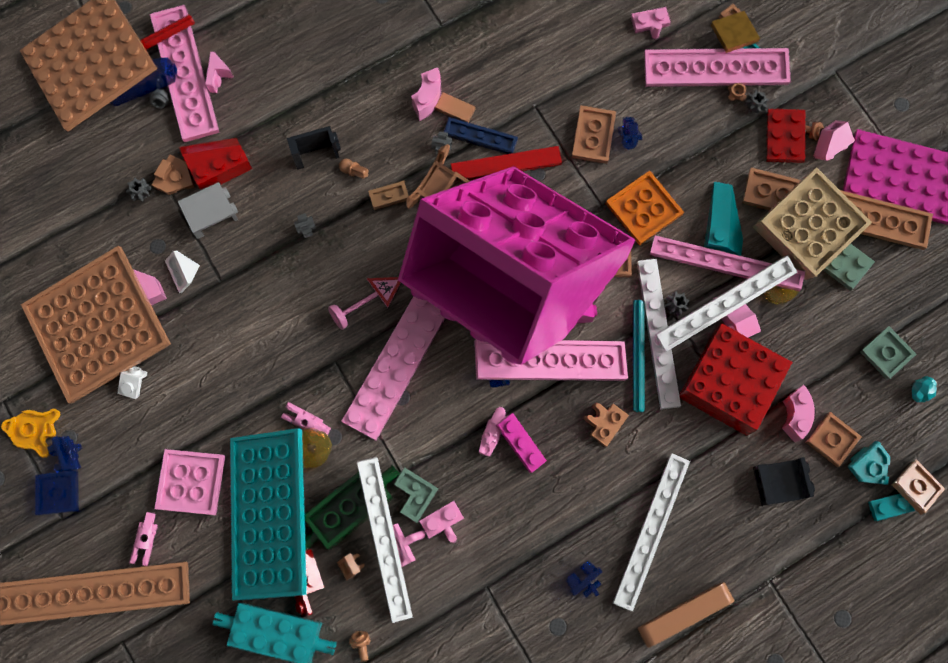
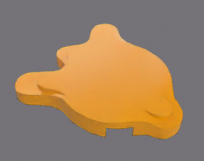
M51 409L43 413L25 410L18 416L3 421L1 429L7 433L15 446L26 450L33 449L43 458H47L50 455L51 450L46 443V439L56 435L54 423L60 417L59 410Z

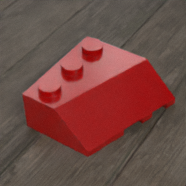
M237 138L179 147L200 190L218 182L221 185L253 169Z

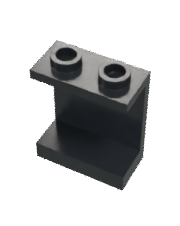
M330 126L287 138L297 170L304 168L302 154L332 146L336 159L340 158L338 151L341 150L336 132H332Z
M805 457L767 465L760 464L753 467L762 506L814 497L815 487L813 482L810 481V467L808 462L805 461Z

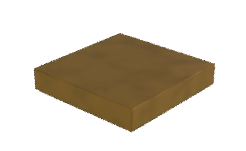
M745 11L712 21L711 27L726 53L752 45L760 40Z

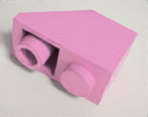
M834 121L821 131L814 153L815 159L831 160L835 154L847 149L848 145L855 141L848 122Z
M133 269L151 305L167 299L160 282L155 277Z

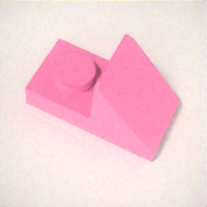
M210 52L205 85L210 93H217L218 87L221 86V77L233 78V75L216 53Z

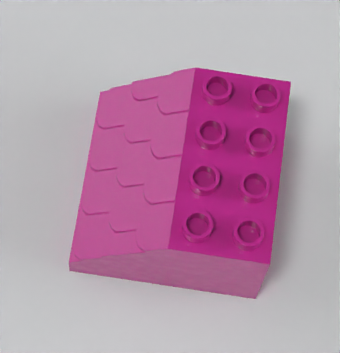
M513 166L422 198L398 281L410 288L411 294L420 300H427L440 309V313L444 318L457 321L469 329L473 338L481 342H488L501 351V355L506 361L522 365L568 335L577 324V321L614 277L621 265L627 260L635 239Z

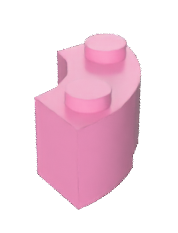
M438 67L421 74V88L412 95V105L419 121L428 117L435 110V106L441 97V77Z
M746 304L721 318L726 326L746 337L761 332L756 314Z
M804 385L797 388L783 400L788 415L782 429L794 443L802 440L808 434L814 421V403L808 389Z

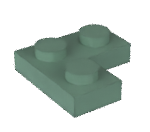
M404 468L394 483L396 487L410 495L400 513L418 523L438 488Z

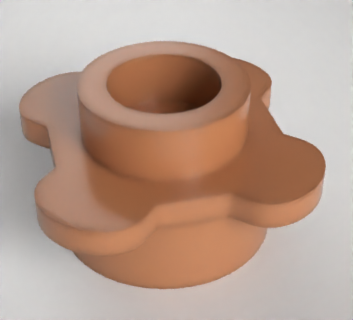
M735 83L728 86L730 92L729 100L744 101L746 99L745 85Z

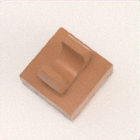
M350 553L337 562L346 580L354 577L365 566L364 563L361 565L356 564L355 559L359 557V554L352 556Z

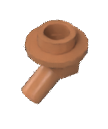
M813 122L812 127L805 125V133L809 134V138L819 140L821 131L824 129L821 122Z
M357 631L351 636L349 643L352 648L359 649L360 662L368 661L366 645L370 643L369 634L365 631Z

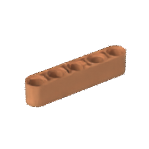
M722 582L650 620L637 629L647 648L730 605L735 600L725 582Z

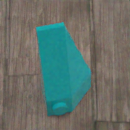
M714 182L704 247L741 256L743 235L733 186Z

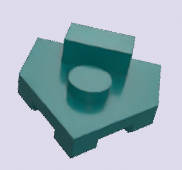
M874 441L869 447H863L850 459L852 462L847 467L859 482L888 485L889 477L887 473L888 465H890V455L879 441Z

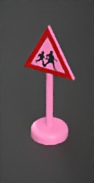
M398 277L367 278V281L376 292L343 312L337 305L329 306V313L336 325L341 330L345 329L348 325L345 315L377 296L381 298L388 308L401 284L398 281Z

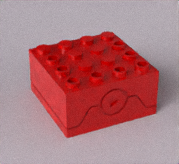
M721 324L711 335L679 397L748 436L758 430L793 362L732 328Z

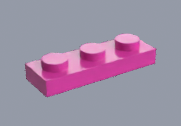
M510 413L496 424L529 473L534 472L547 461L513 413Z

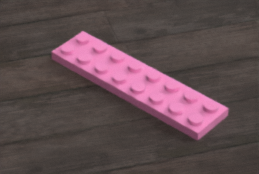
M185 5L150 14L154 32L188 15ZM190 26L158 43L184 142L220 133L210 94L205 85L206 80L193 31Z
M789 48L737 49L728 53L724 49L645 50L644 52L645 87L729 86L735 83L743 85L790 84Z
M413 296L342 419V423L375 441L378 439L445 320L440 313V309L427 300H420Z
M561 340L522 365L506 361L502 357L501 351L488 342L474 341L476 379L625 381L628 379L625 342Z

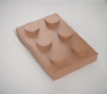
M580 106L571 158L608 164L616 111Z

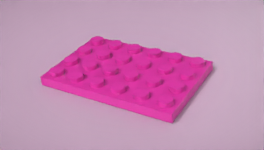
M857 129L854 134L855 141L852 143L843 191L932 213V221L948 225V152Z

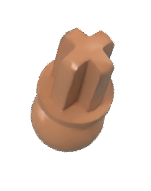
M343 159L339 163L340 171L349 173L350 176H358L364 179L369 175V170L359 166L357 162Z

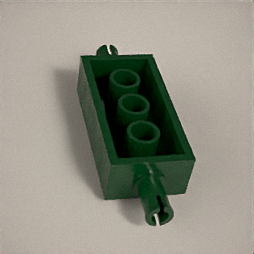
M393 465L381 473L387 503L393 497L386 490V485L400 475ZM359 472L305 514V521L311 527V531L305 535L306 550L318 540L327 549L331 550L369 519Z

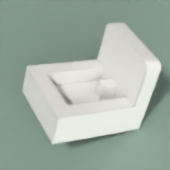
M136 366L121 372L117 394L137 399L140 394L142 379L147 376V372Z

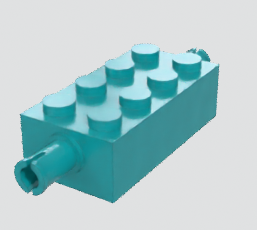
M247 603L238 604L234 617L217 612L214 618L220 620H213V626L230 629L231 632L227 646L295 663H312L315 651L333 656L335 649L327 648V646L336 648L337 642L319 638L322 622Z

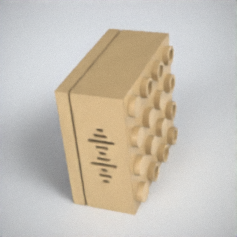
M815 168L771 208L753 228L782 257L788 256L795 269L805 271L804 279L808 280L816 277L872 222L818 168Z

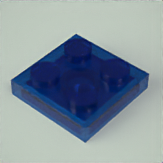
M78 471L35 475V515L79 511Z

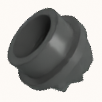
M157 89L150 95V102L156 108H164L169 102L167 93L164 90Z

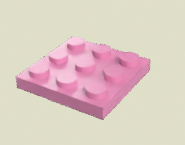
M165 449L155 509L216 515L225 455Z

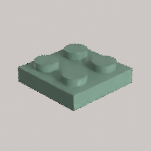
M850 243L823 270L851 291L875 261Z
M890 326L886 327L860 351L886 380L893 377L917 355Z

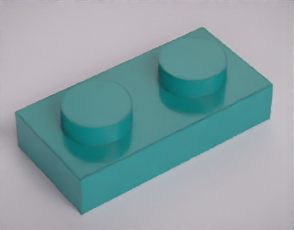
M901 494L868 502L874 521L915 511L914 507Z

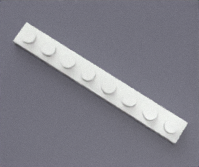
M784 256L658 332L655 336L663 350L667 352L796 274L797 271L790 258Z
M657 259L641 260L637 262L642 299L644 301L660 410L678 408L681 406L672 349L667 352L664 351L655 334L668 327Z
M671 453L613 600L614 604L633 612L689 466V460Z
M374 457L358 461L357 466L391 620L394 623L412 618L378 458Z

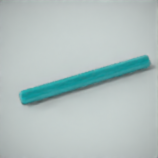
M634 300L633 411L644 412V301Z

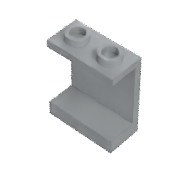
M219 182L178 201L197 239L204 236L202 230L231 216L234 221L238 220L236 216L238 210L234 202H229L228 198L231 196L227 188H222Z

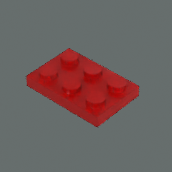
M768 109L766 162L804 163L806 110Z

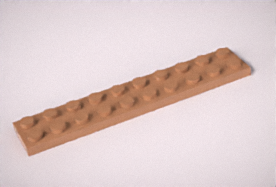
M750 168L742 204L770 210L801 180ZM840 190L872 222L861 234L921 250L927 248L933 217L932 213Z
M188 562L0 583V625L190 604Z

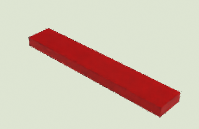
M559 146L451 163V170L468 180H474L513 166L521 171L562 165Z

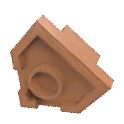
M169 155L167 160H162L154 173L156 178L151 184L153 188L168 195L194 187L186 162L172 155Z

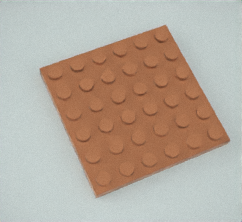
M90 0L20 50L60 123L68 132L157 70L156 65L115 0Z
M120 246L115 247L21 304L67 402L71 404L116 378L121 372L129 370L171 345Z

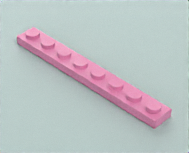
M659 236L654 237L650 252L652 256L746 279L772 264ZM796 269V274L776 286L801 291L805 271Z

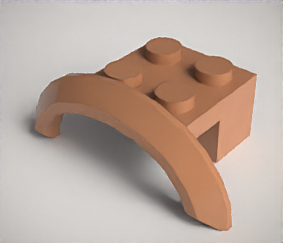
M447 144L440 147L429 172L418 188L406 199L407 208H412L422 196L427 197L470 182L459 173L453 172L443 165L449 153L450 145Z

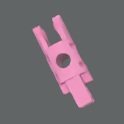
M287 403L286 408L298 415L295 418L283 413L282 419L315 436L320 434L326 437L329 434L331 428L322 423V419L292 403Z
M498 407L495 410L492 419L488 420L486 429L481 437L479 453L484 456L490 457L500 440L501 432L496 424L506 417V410L502 407Z
M147 512L144 522H139L129 562L131 564H135L138 550L142 548L146 549L142 563L143 566H148L158 526L154 524L155 513ZM146 534L148 536V540L146 542H143L142 536Z

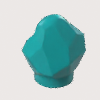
M928 376L916 380L912 385L913 400L923 403L934 398L937 390L936 381Z

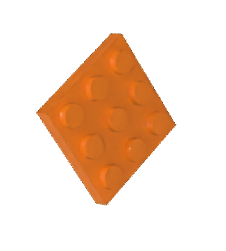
M650 170L606 200L605 203L639 246L684 214V211Z

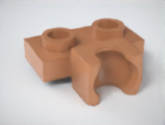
M594 403L592 408L596 411V417L587 415L584 416V420L595 427L590 436L604 447H607L629 415L615 404H611L607 410L601 404Z

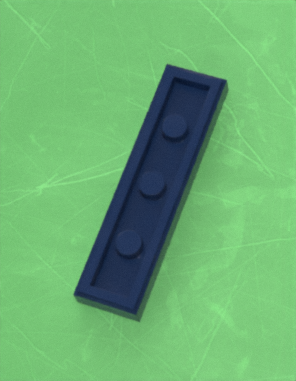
M448 117L444 132L448 133L450 138L505 154L514 153L518 140L517 136Z

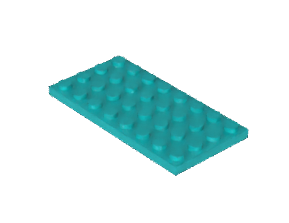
M297 428L230 438L232 600L307 595L302 429Z

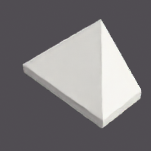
M173 251L165 262L178 292L182 293L191 284L200 265L180 252Z

